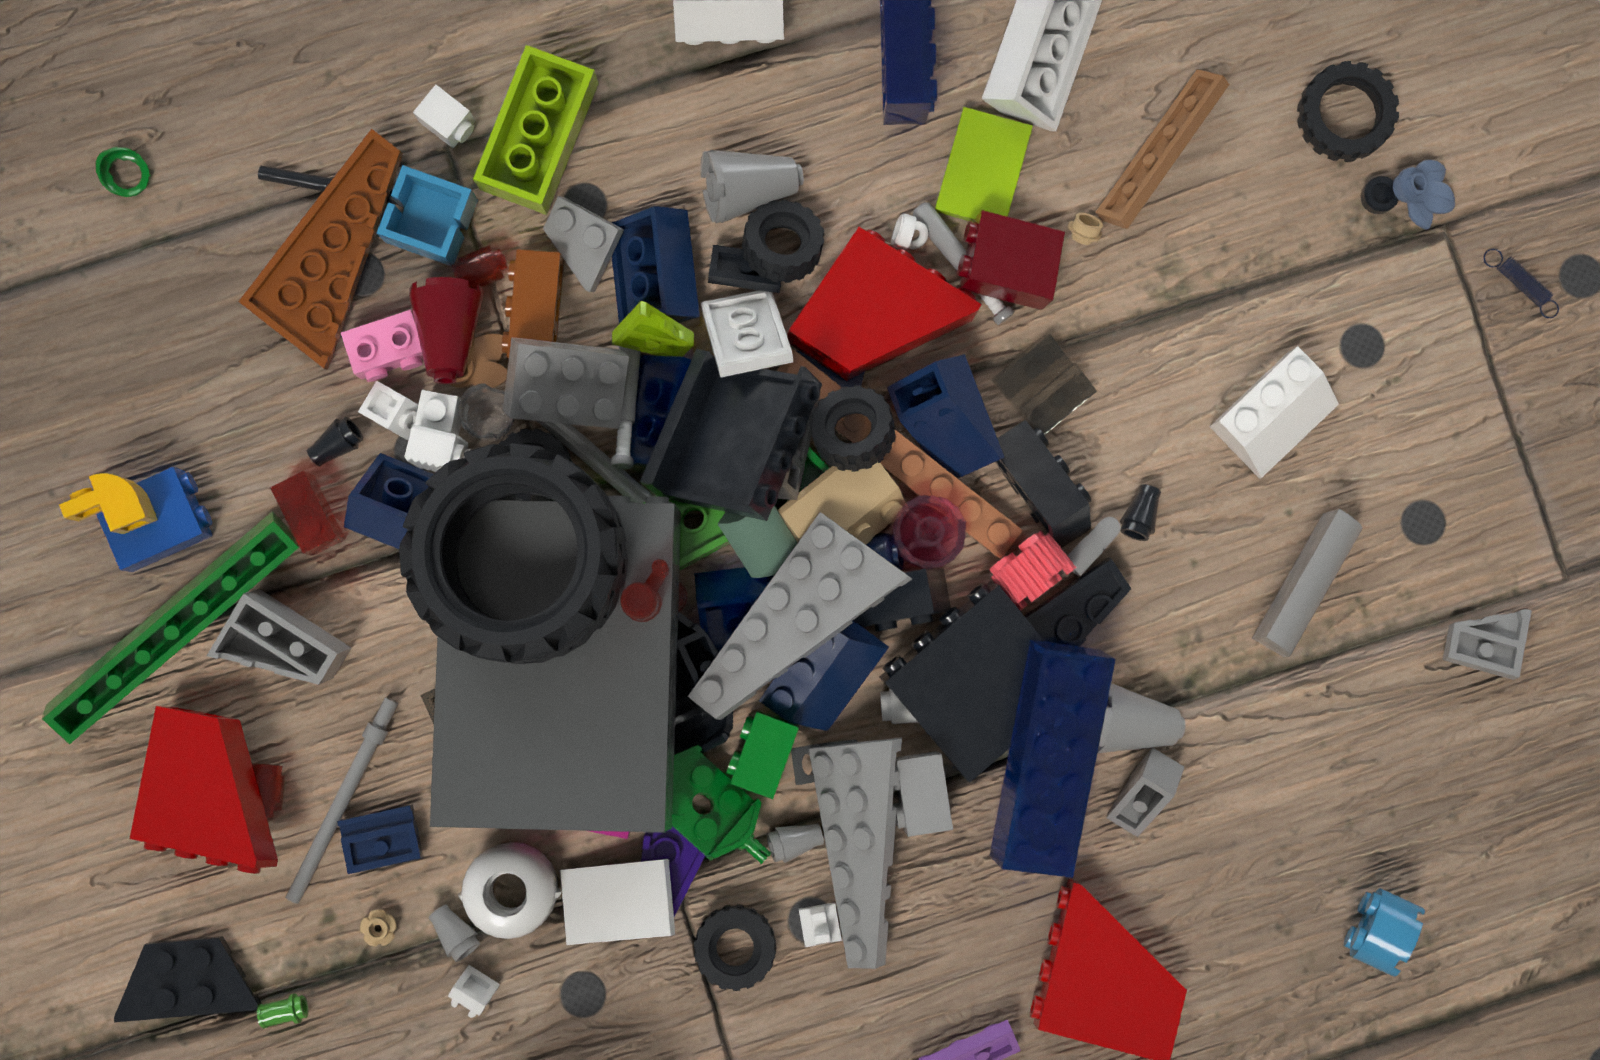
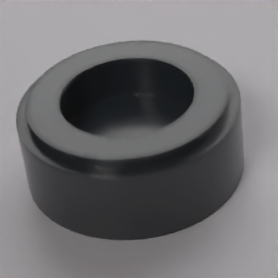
M1378 176L1366 183L1360 195L1364 208L1373 214H1384L1394 208L1399 201L1393 191L1394 181L1389 177Z

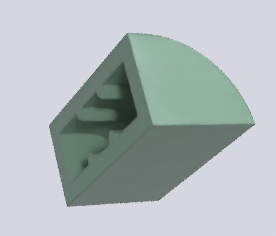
M775 506L772 508L767 521L725 512L718 522L721 531L752 578H763L776 574L797 545V541Z

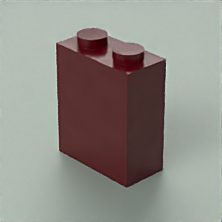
M982 210L973 221H968L965 228L963 241L968 243L966 255L963 254L961 256L957 270V276L962 277L960 290L966 289L972 293L1043 310L1054 299L1065 231Z

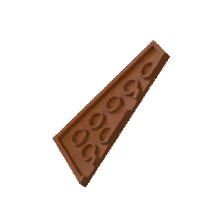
M373 129L368 132L238 301L327 370L404 154Z

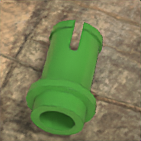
M294 993L290 994L288 999L258 1005L257 1019L260 1027L265 1029L269 1026L293 1021L295 1024L301 1023L303 1018L308 1017L307 1000L305 996H298Z

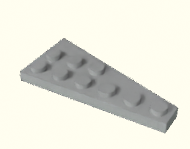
M820 512L688 697L715 719H723L757 694V691L772 679L783 675L788 671L787 668L802 657L806 658L852 624V620L870 607L878 605L884 600L886 595L897 587H902L912 578Z
M902 738L817 746L809 749L848 968L876 969L885 965L888 921L884 917L885 900L890 898L891 885L887 883L888 867L893 865L897 809L892 803L894 786L899 785V770H895L896 752L901 751Z

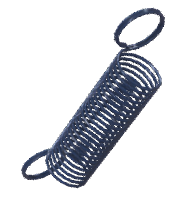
M1489 249L1485 252L1484 263L1492 268L1497 267V270L1506 276L1505 278L1509 279L1511 283L1515 284L1516 288L1520 289L1525 296L1529 297L1534 304L1540 307V312L1545 318H1554L1558 314V304L1553 300H1549L1553 296L1552 292L1546 289L1541 282L1537 281L1530 272L1528 273L1527 269L1523 268L1521 264L1519 265L1516 259L1513 260L1514 258L1510 256L1501 265L1503 255L1499 250ZM1496 250L1500 253V264L1490 266L1486 263L1485 255L1488 251ZM1547 301H1552L1557 305V313L1553 317H1547L1542 313V305Z

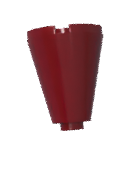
M426 278V285L418 288L416 281L409 288V297L426 374L434 378L436 383L453 384L457 378L464 375L484 299V291L478 284L476 290L469 288V281L461 278Z

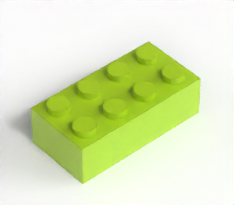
M525 46L473 177L479 190L542 214H548L599 84L595 70L537 48Z

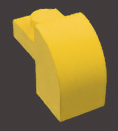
M107 473L89 476L94 490L92 488H84L75 491L69 495L71 500L59 504L63 517L74 521H80L103 512L110 532L119 534L128 533L158 520L151 501L141 486L129 479Z

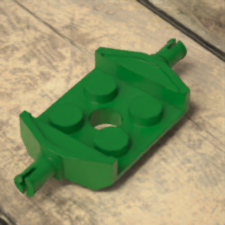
M699 745L674 755L672 826L710 861L735 849L743 850L745 848L747 852L762 864L772 853L755 839L753 834L762 802L759 799L754 801L740 787L730 784L731 779L700 752L702 748ZM696 795H704L710 800L711 809L708 814L702 815L694 810L692 801Z

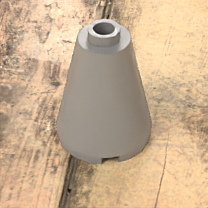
M721 150L704 151L701 156L700 173L701 178H706L707 189L702 191L706 209L712 222L723 223L756 210V207L765 205L770 201H779L798 192L799 186L803 185L802 167L800 164H796L792 157Z
M1092 680L1095 684L1094 687L1087 686L1083 692L1078 712V725L1084 726L1085 737L1078 736L1082 750L1087 753L1098 754L1175 745L1178 739H1181L1185 733V719L1181 717L1180 711L1176 708L1105 680Z

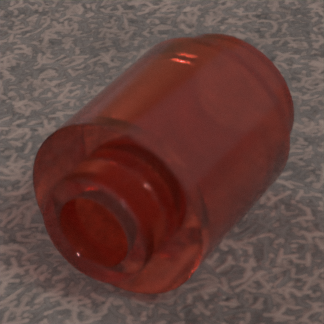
M490 244L459 257V262L451 265L455 278L468 280L469 288L475 290L477 289V284L483 288L505 278L503 270L509 268L501 249L494 250Z
M252 764L266 817L274 818V811H282L286 776L282 775L283 766Z

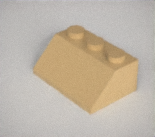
M877 462L869 469L864 468L856 472H851V470L841 471L837 467L832 466L800 491L797 500H789L777 511L797 543L821 512L866 545L877 533L890 523L896 521L908 508L897 484L882 464Z

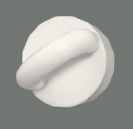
M903 213L895 224L891 245L895 249L905 251L907 249H918L928 239V228L924 223L917 221L915 216ZM914 230H918L920 232L919 237L912 241Z

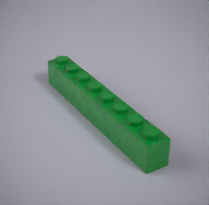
M272 511L46 704L42 720L70 745L238 601L243 593H247L299 548L298 537Z

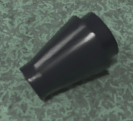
M350 418L335 419L306 451L313 463L321 467L328 461L358 449V444L363 441V435Z
M1147 484L1140 485L1138 493L1120 520L1122 524L1120 531L1122 534L1134 540L1148 541L1150 535L1155 533L1158 502L1161 491L1158 488Z

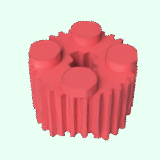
M1042 530L1033 534L1018 546L1022 553L1017 557L1012 552L989 569L993 573L991 577L993 582L1003 589L1020 611L1028 606L1024 601L1026 597L1033 602L1062 580V577L1058 574L1061 570L1068 575L1077 568L1050 533L1045 535Z

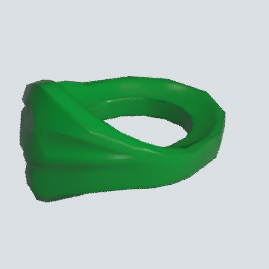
M112 147L99 153L95 161L96 173L100 183L108 191L127 198L137 196L147 188L150 179L149 166L138 153L126 147ZM120 159L136 163L141 170L139 184L131 189L119 187L114 182L113 176L109 173L114 162Z

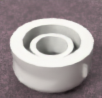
M509 842L496 845L474 859L466 871L462 892L458 896L463 901L468 917L477 928L496 938L512 939L527 935L538 928L553 911L562 890L558 888L557 875L551 862L543 853L524 843ZM506 873L515 874L525 883L526 897L520 906L514 908L504 907L495 899L493 886L499 875Z

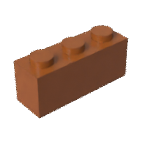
M517 249L516 260H510L508 278L509 281L513 282L512 296L507 295L505 303V316L510 317L509 331H504L502 336V352L507 353L508 360L511 337L557 342L565 261L561 253Z

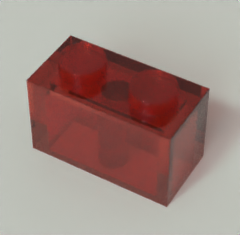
M301 471L270 487L303 554L315 556L346 540L314 475Z

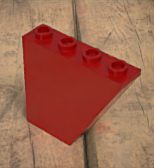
M859 226L788 330L787 338L790 345L843 379L849 380L864 371L866 372L972 322L982 304L976 301V297L970 291L957 289L946 282V278L937 270L931 268L927 270L916 263L915 258L907 251L894 249L886 244L884 238L873 230L866 231Z
M156 706L129 839L144 842L143 848L147 850L164 852L167 851V848L175 849L174 856L181 858L197 859L198 855L205 856V863L211 865L228 866L229 862L238 864L237 870L245 873L259 874L261 868L277 867L278 857L239 719L181 707Z
M1068 879L1067 886H1061L1057 897L1056 907L1061 909L1058 923L1053 922L1051 924L1047 943L1052 945L1049 960L1043 959L1039 971V981L1043 982L1040 996L1035 995L1033 997L1030 1008V1018H1034L1033 1024L1038 1030L1151 1060H1171L1187 989L1076 880Z

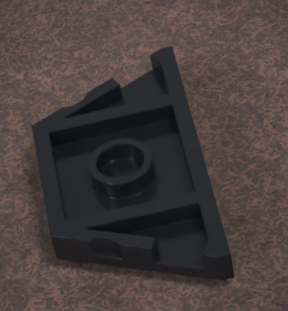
M223 936L149 942L143 946L115 1013L114 1023L257 1010L258 1005L262 1003L258 996H254L244 979L246 975L240 964L233 960L232 951Z

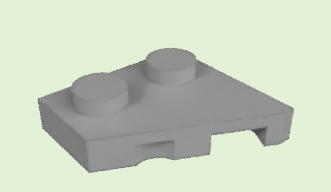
M558 196L543 229L583 288L588 292H595L624 229L571 200Z
M1524 609L1514 613L1492 615L1482 619L1466 620L1449 625L1443 660L1512 680L1519 678L1532 611Z

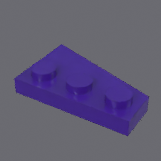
M672 826V829L665 833L645 832L641 862L669 859L673 914L675 917L705 855Z

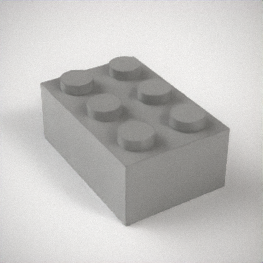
M511 337L503 411L509 418L619 429L629 356L620 349Z

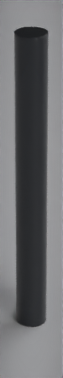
M262 165L258 170L259 180L324 191L333 179ZM391 189L386 203L398 205L391 196L393 191Z

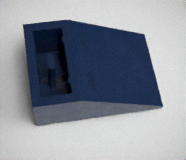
M965 354L935 361L887 387L899 421L924 451L957 479L1005 458Z

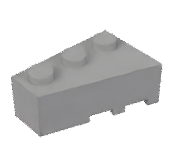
M258 589L243 593L207 656L238 662L240 665L270 670L278 675L319 685L334 678L351 647Z

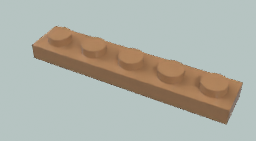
M1199 69L1195 71L1095 212L1102 221L1125 229L1129 228L1230 85L1223 75Z

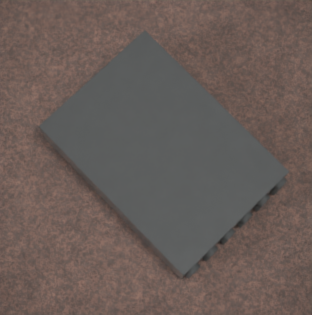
M514 494L503 496L488 503L479 510L466 526L461 536L457 553L459 578L473 604L489 617L502 621L528 618L551 606L569 585L576 567L578 548L571 520L558 502L538 494L531 495V501L517 499ZM608 496L620 516L627 539L625 547L628 556V567L625 586L623 589H620L617 606L600 630L597 629L582 646L564 656H556L542 663L517 665L477 658L453 648L437 636L430 827L661 833L672 829L681 511L675 504L669 502V498L651 496L646 497L645 503H635L630 501L628 496Z

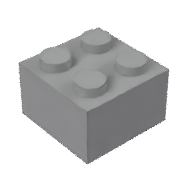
M934 751L896 757L895 770H899V785H895L893 791H898L899 803H894L893 805L897 809L896 826H898V829L903 828L908 837L953 830L942 754Z

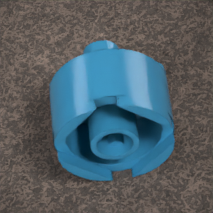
M1379 888L1372 894L1366 892L1362 897L1358 912L1363 914L1357 928L1354 926L1350 927L1343 946L1350 949V957L1395 977L1401 972V970L1394 968L1398 961L1401 960L1407 963L1416 946L1423 926L1422 922L1416 920L1417 914L1425 915V909Z

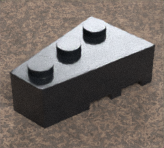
M944 568L906 572L905 574L912 578L902 587H897L886 595L882 602L875 607H870L853 621L861 627L875 625L876 632L898 628L897 621L910 619L911 625L932 622V615L945 613L951 609Z

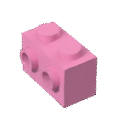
M411 310L341 332L354 375L362 380L366 379L367 382L381 380L388 376L387 371L399 367L402 370H410L423 364L422 351L414 315Z

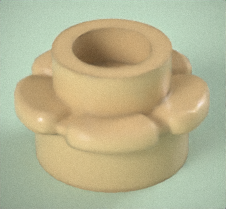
M1078 213L1074 221L1068 223V229L1072 231L1071 237L1080 244L1090 245L1092 242H1098L1101 239L1103 223L1091 214Z
M377 909L371 911L369 916L364 917L360 923V932L364 934L363 939L370 946L376 947L378 944L385 946L391 943L395 937L394 933L397 929L396 920L384 910ZM376 925L381 926L382 929L380 932H377L375 930Z

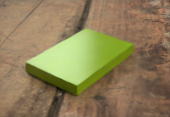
M963 107L935 210L938 213L966 221H973L982 210L1008 217L1033 126Z

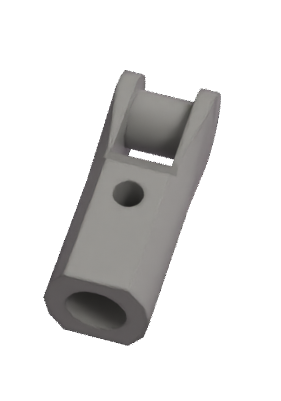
M1114 517L1102 519L1089 535L1068 555L1077 567L1072 571L1075 575L1080 577L1116 538L1121 528L1117 519Z

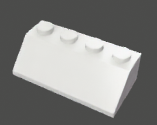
M1016 0L982 99L1003 115L1049 131H1056L1102 0Z

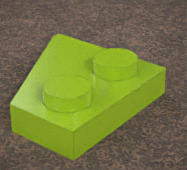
M640 301L612 331V345L679 361L694 346V332L650 304Z

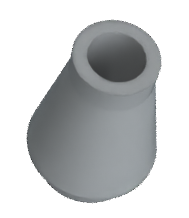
M818 823L775 827L774 832L767 833V842L774 862L783 860L784 863H787L812 848L824 844L822 831Z
M447 904L441 906L429 916V920L436 930L447 957L452 956L455 962L461 961L479 947L480 942L476 938L478 933L452 912Z

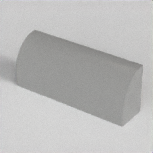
M1341 509L1322 514L1252 639L1283 657L1291 656L1363 529L1357 520Z

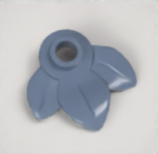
M1424 160L1416 168L1409 167L1402 170L1393 182L1394 194L1398 200L1407 203L1411 220L1426 230L1432 224L1433 214H1446L1455 208L1454 193L1447 184L1443 183L1446 168L1443 164L1434 160Z

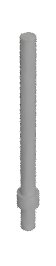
M385 697L373 722H368L362 734L364 740L285 897L287 900L299 904L338 826L337 821L341 820L378 744H383L389 732L386 728L398 702Z

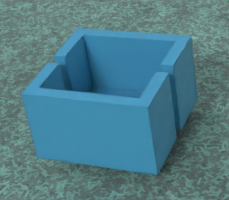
M402 165L391 196L400 207L404 208V211L401 213L396 205L388 203L377 234L387 244L453 267L464 240V235L461 233L460 228L468 229L478 199L469 188Z

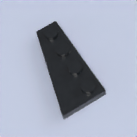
M1107 558L1024 616L1064 663L1073 651L1078 650L1087 640L1086 637L1097 624H1101L1127 595L1131 587L1111 558Z

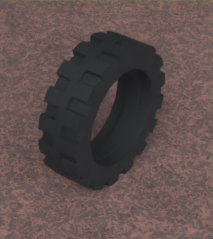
M1344 61L1337 66L1334 64L1330 65L1321 73H1318L1302 93V99L1297 106V112H1300V117L1297 119L1298 127L1303 129L1304 134L1302 137L1307 144L1310 142L1314 146L1313 150L1319 155L1322 153L1328 155L1327 159L1332 161L1344 159V162H1352L1357 158H1366L1382 146L1395 130L1394 124L1399 119V112H1396V107L1399 105L1398 95L1393 94L1392 89L1394 86L1391 81H1386L1382 77L1383 73L1377 68L1374 70L1367 68L1369 64L1363 62L1351 64V61ZM1344 84L1355 86L1368 95L1373 102L1376 113L1375 125L1370 133L1363 138L1352 140L1341 138L1327 128L1322 121L1319 107L1321 98L1328 89Z

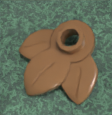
M486 334L474 337L466 365L467 373L457 378L455 383L449 385L460 389L474 385L480 389L488 390L506 382L507 369L498 363L503 356V335Z

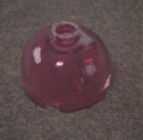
M927 495L918 496L908 501L897 513L892 526L893 544L899 556L910 565L921 569H937L952 562L962 551L966 537V521L959 508L948 499Z

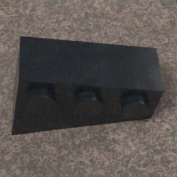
M1024 420L997 438L1005 458L995 463L1017 495L1020 494L1033 513L1030 515L1036 524L1041 522L1046 531L1050 533L1061 548L1091 529L1089 502L1092 500L1089 493L1081 483L1075 485L1068 476L1070 470L1060 455L1053 457L1047 449L1049 442L1038 427L1032 429L1028 422Z

